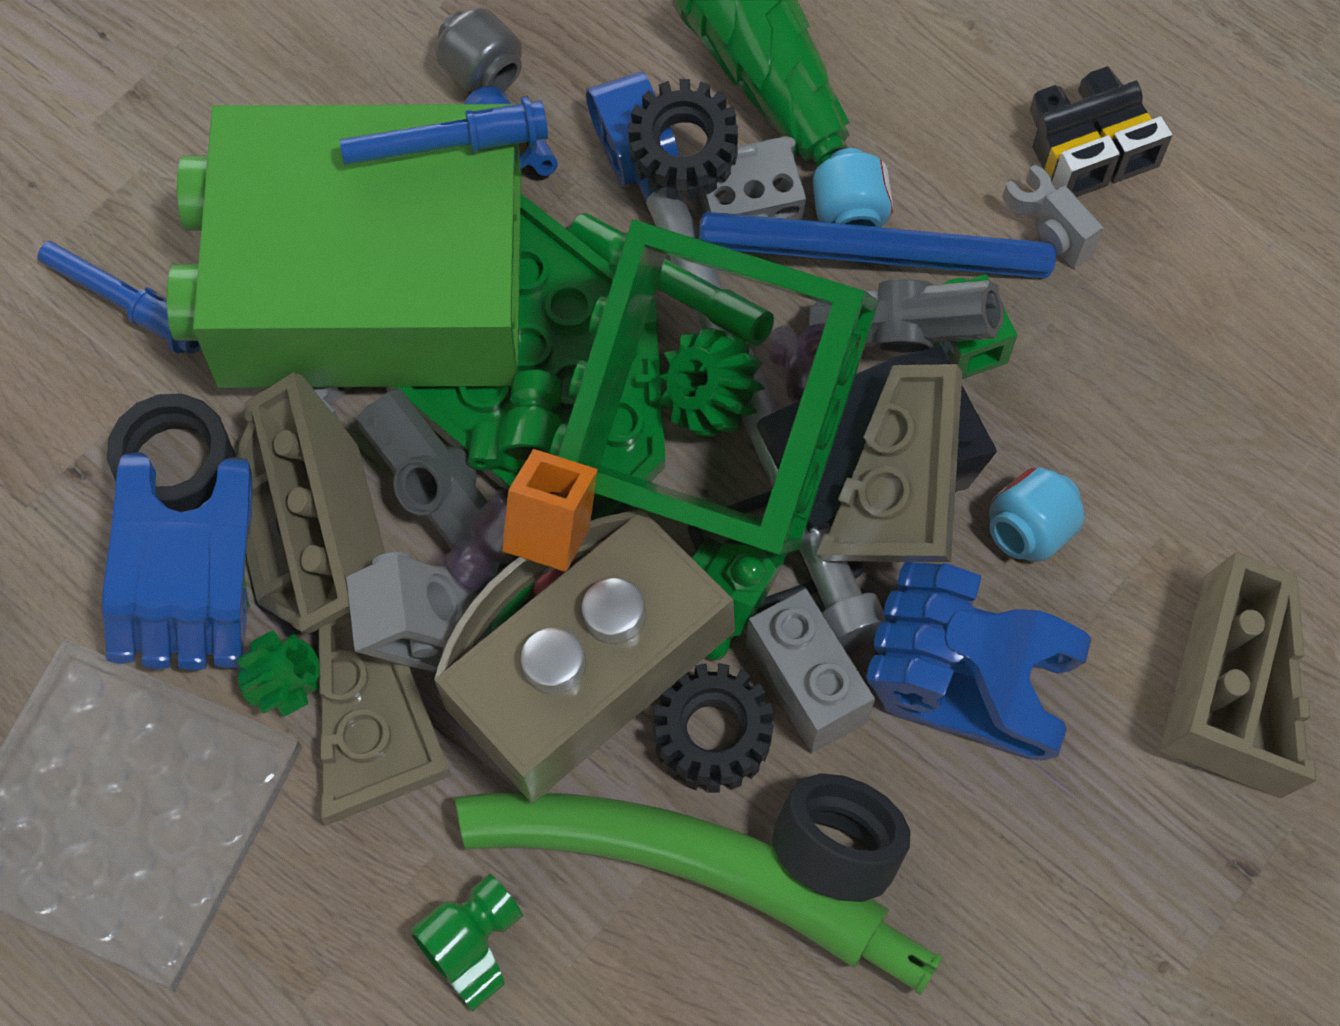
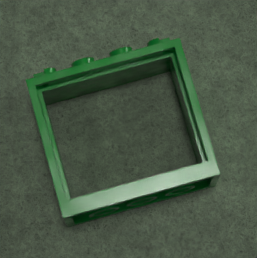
M632 219L628 233L620 232L613 245L609 262L610 270L615 271L608 297L601 296L594 307L589 325L590 334L595 335L594 343L588 361L581 360L574 371L569 389L570 398L575 399L574 407L568 425L561 424L557 429L551 444L550 454L598 469L594 492L596 494L778 555L799 550L879 301L868 292ZM666 255L831 306L763 519L600 465Z

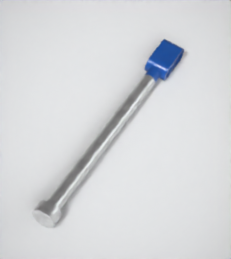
M641 71L587 88L585 95L588 111L619 184L624 187L637 182L657 227L699 239L698 230L680 190H678L677 199L667 198L666 187L661 186L658 193L648 188V178L646 177L641 181L635 172V163L631 161L628 137V123H632L631 112L635 104L643 107L642 96L649 89L655 95L645 73ZM669 126L662 133L660 143L667 153L679 157L677 144ZM670 256L672 263L720 289H724L716 270ZM694 310L702 329L714 328L725 331L711 323L705 315ZM750 348L749 354L754 355ZM759 369L754 375V380L759 381L766 389L753 393L751 398L757 413L749 416L741 415V419L773 489L778 470L756 424L759 419L778 411V407ZM831 527L808 533L806 529L799 550L826 608L822 615L846 652L873 642L880 623L889 622L885 620L884 610L877 595L861 593L847 561H822L816 556L824 533L829 534Z

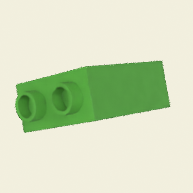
M515 104L212 105L208 155H183L178 165L177 202L180 221L185 231H201L199 264H173L169 271L167 314L173 339L175 341L199 342L217 388L270 387L293 372L302 375L311 387L512 386L513 376L518 373L522 177L519 143L481 149L479 152H472L471 146L465 145L344 165L339 139L466 119L465 111L467 110L477 111Z

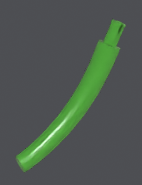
M521 792L455 797L465 850L529 848L568 851L617 859L670 873L719 891L773 917L853 968L857 966L863 957L913 988L919 995L924 991L943 958L940 954L933 953L883 922L889 909L875 900L870 899L864 902L839 901L816 893L796 880L779 861L772 845L703 819L635 802L577 794L545 793L533 804Z

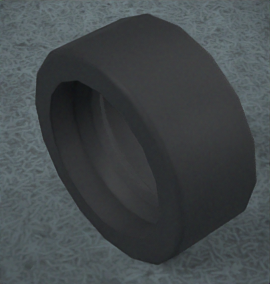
M182 393L158 394L137 402L119 417L108 438L107 461L115 481L121 456L127 452L138 453L142 445L155 434L171 428H189L198 431L205 437L209 447V456L203 468L189 480L174 486H156V496L167 508L179 512L198 509L212 496L217 482V470L220 463L225 459L235 457L234 449L220 416L204 401Z
M820 773L802 778L790 790L774 825L772 844L781 864L796 880L811 890L839 901L864 902L881 896L893 882L910 849L911 830L903 813L887 796L873 787L844 775ZM815 824H827L844 830L858 839L867 850H856L839 844L825 835Z

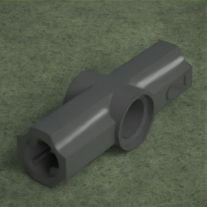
M894 279L879 283L878 290L866 291L876 298L879 304L864 348L877 347L878 349L890 352L915 353L933 348V343L961 342L964 340L996 338L999 328L1003 326L1004 306L999 296L998 285L990 280L933 285L921 280ZM817 301L814 306L810 307L809 328L813 332L816 346H819L831 306Z
M401 388L391 390L377 401L369 404L357 417L359 421L357 426L395 474L393 484L395 495L400 504L410 513L426 515L471 574L481 570L497 557L489 554L479 542L477 520L491 505L476 487V469L469 466V456L459 448L453 446L445 447Z

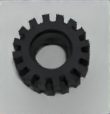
M679 79L680 90L672 91L669 81L659 84V96L656 97L650 89L642 96L643 107L635 104L631 112L632 123H628V137L631 161L635 163V172L642 181L647 177L648 188L658 193L661 186L666 187L667 198L677 199L678 190H687L689 200L698 198L699 187L704 186L707 193L710 194L717 189L718 178L725 182L731 175V164H736L738 156V125H736V114L733 106L726 109V97L720 91L714 97H711L709 84L700 81L697 91L690 90V79ZM692 123L702 128L707 136V142L699 153L688 157H677L667 153L661 146L660 138L662 133L673 124Z
M706 663L695 665L694 674L682 676L672 687L660 695V703L655 706L653 735L654 742H656L658 759L660 763L666 762L668 765L667 773L676 780L679 776H682L686 779V787L696 791L698 784L708 785V793H720V786L729 784L731 790L742 786L744 777L748 775L752 779L759 772L760 764L762 761H766L770 750L774 725H772L774 713L771 702L767 704L765 702L766 691L760 683L755 687L749 684L750 674L741 669L737 676L729 674L730 665L718 663L717 672H708ZM706 706H719L733 714L739 726V734L735 741L721 750H706L696 745L688 734L687 723L698 709Z

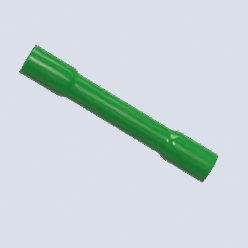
M583 213L576 217L569 228V232L607 262H610L612 248L621 232L620 230L588 213ZM664 260L656 289L705 315L714 325L734 336L741 337L752 346H759L768 338L774 325L773 313L731 290L720 289L671 261Z

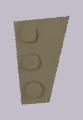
M1235 552L1204 576L1163 733L1160 752L1278 798H1283L1316 781L1315 760L1308 759L1305 721L1311 718L1309 697H1302L1299 659L1304 657L1305 653L1297 575Z

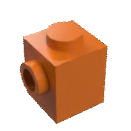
M533 449L508 490L502 551L566 572L590 528L598 469Z

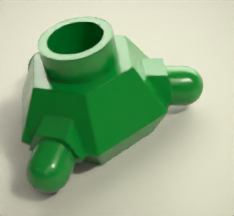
M708 536L704 539L692 559L733 599L735 632L705 658L717 661L726 656L731 638L740 636L748 627L749 618L756 615L771 590L784 564V558L787 553L778 555L730 538L723 545Z

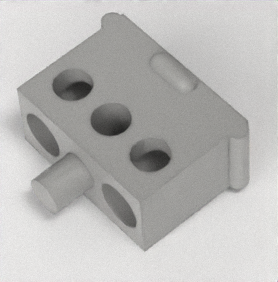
M784 136L738 146L736 164H731V175L724 182L718 178L717 189L710 194L707 193L704 186L698 188L703 213L717 212L795 220L802 219L806 196L793 156L795 140ZM783 178L780 183L773 185L776 179ZM726 190L722 196L715 197L719 191Z

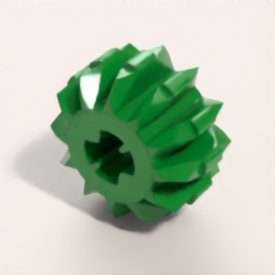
M714 328L701 329L699 335L694 333L681 335L680 351L664 352L670 364L668 373L666 372L656 377L663 384L667 385V390L658 403L665 406L666 409L672 410L671 422L676 423L680 428L695 431L697 435L707 437L720 435L721 431L730 433L741 430V415L749 416L757 413L751 401L753 393L766 389L759 381L754 380V375L760 369L763 362L758 360L756 356L749 354L750 344L741 337L727 335L725 331Z

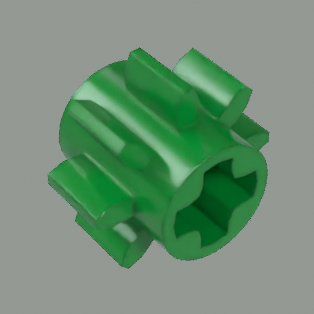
M274 630L250 642L251 651L237 658V663L241 666L238 673V684L244 698L253 706L260 708V712L263 714L278 707L284 717L308 705L307 695L320 689V684L316 681L320 674V664L312 647L305 641L298 639L295 634L280 641Z

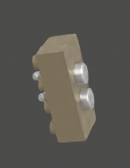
M643 509L605 516L590 521L589 531L573 560L585 557L477 644L488 625L515 596L541 576L555 569L522 557L516 559L490 581L473 600L457 623L443 651L434 680L446 710L532 804L735 632L733 599Z

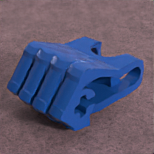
M127 452L121 456L117 469L113 517L102 598L107 661L118 664L133 663L136 659V653L142 652L143 667L164 669L171 666L172 654L178 653V668L202 670L206 669L208 654H213L214 665L225 668L240 666L237 663V658L243 655L247 628V590L243 587L247 539L252 520L253 491L252 471L247 458L232 457L223 460L218 466L217 482L211 498L198 509L179 512L167 508L157 498L156 471L147 455Z
M905 562L899 572V591H891L885 603L884 616L885 620L889 622H881L875 633L874 648L880 655H874L867 673L868 684L872 686L884 704V709L899 718L976 739L1026 759L1042 761L1058 757L1067 729L1064 721L1044 710L1030 681L1031 670L1035 667L1059 674L1070 672L1086 663L1091 643L1089 634L1071 623L1040 610L1014 609L996 614L974 608L972 604L978 594L981 575L947 563Z

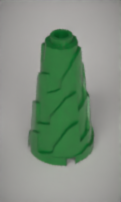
M673 0V5L682 21L700 38L731 82L741 87L758 112L776 129L781 137L788 136L795 140L794 156L800 154L804 161H815L816 165L819 166L825 160L831 158L835 152L847 148L845 141L849 137V132L846 125L850 122L829 83L826 67L807 29L810 25L798 0Z

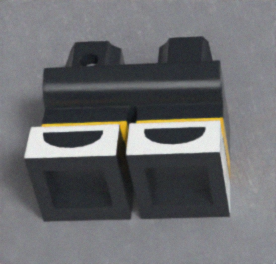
M1106 66L1092 71L1082 78L1078 89L1083 98L1080 101L1070 103L1062 87L1057 85L1044 88L1034 94L1030 112L1037 127V132L1032 148L1056 189L1065 185L1075 197H1079L1108 186L1110 180L1115 184L1160 167L1173 134L1161 116L1155 119L1151 118L1142 104V90L1137 80L1123 85L1110 67Z

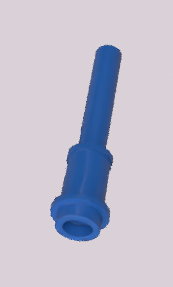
M524 96L521 97V104L477 111L467 110L465 111L466 119L339 139L344 165L465 145H470L472 152L528 142L529 147L534 148L537 146V140L548 139L544 105L542 100L530 102L529 97Z
M47 241L41 246L38 252V260L41 263L126 310L128 321L135 325H140L167 340L170 350L177 354L184 352L193 354L201 348L198 341H175L173 339L168 322L167 299L158 295L153 289L145 287V291L142 289L137 290L52 241Z

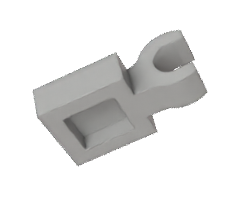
M1034 165L1029 169L1026 179L1029 186L1035 190L1034 192L1028 193L1020 190L1012 180L1006 183L1002 195L1006 206L1015 213L1036 216L1038 218L1036 229L1039 231L1042 242H1049L1054 245L1056 255H1061L1073 270L1092 258L1104 227L1065 185L1056 189L1051 183L1048 173L1038 165Z

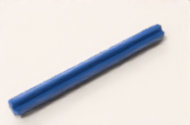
M717 212L703 213L699 223V240L735 251L1037 278L1049 277L1052 271H1054L1056 263L1055 246L1049 242Z

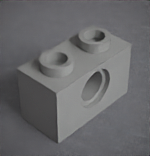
M390 552L375 557L372 560V565L346 576L355 652L436 673L451 634L470 604L483 590V583L457 574L450 567H435L414 560L410 554L404 552ZM489 625L477 644L490 634Z
M807 589L749 618L745 646L811 754L867 724L875 698Z

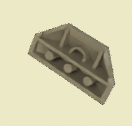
M293 372L247 400L244 419L248 421V424L239 444L237 458L248 459L253 477L252 520L247 539L246 556L257 603L291 623L299 631L312 633L350 612L346 576L372 565V560L379 555L385 554L357 443L302 375Z

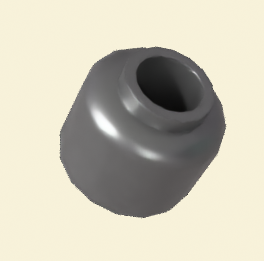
M472 8L465 12L457 11L448 16L441 24L438 32L439 40L436 46V61L468 94L484 86H493L504 91L516 80L522 68V62L520 61L522 56L521 41L489 9Z

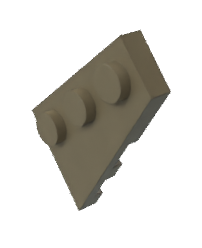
M957 364L892 366L863 437L866 440V444L852 478L846 479L838 501L841 503L829 534L824 533L816 552V556L822 561L951 562L962 371Z
M350 612L319 628L320 694L322 697V735L320 736L321 761L323 763L321 813L324 825L327 826L450 777V769L409 666L355 652Z

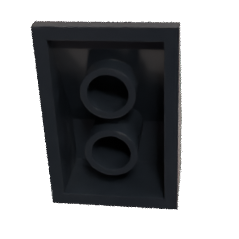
M942 346L890 358L855 375L806 527L808 533L832 527L841 505L838 498L846 479L853 476L866 444V440L863 437L892 366L951 364ZM961 386L955 492L968 489L997 453L994 443L963 386ZM801 400L759 419L756 424L777 470H779Z

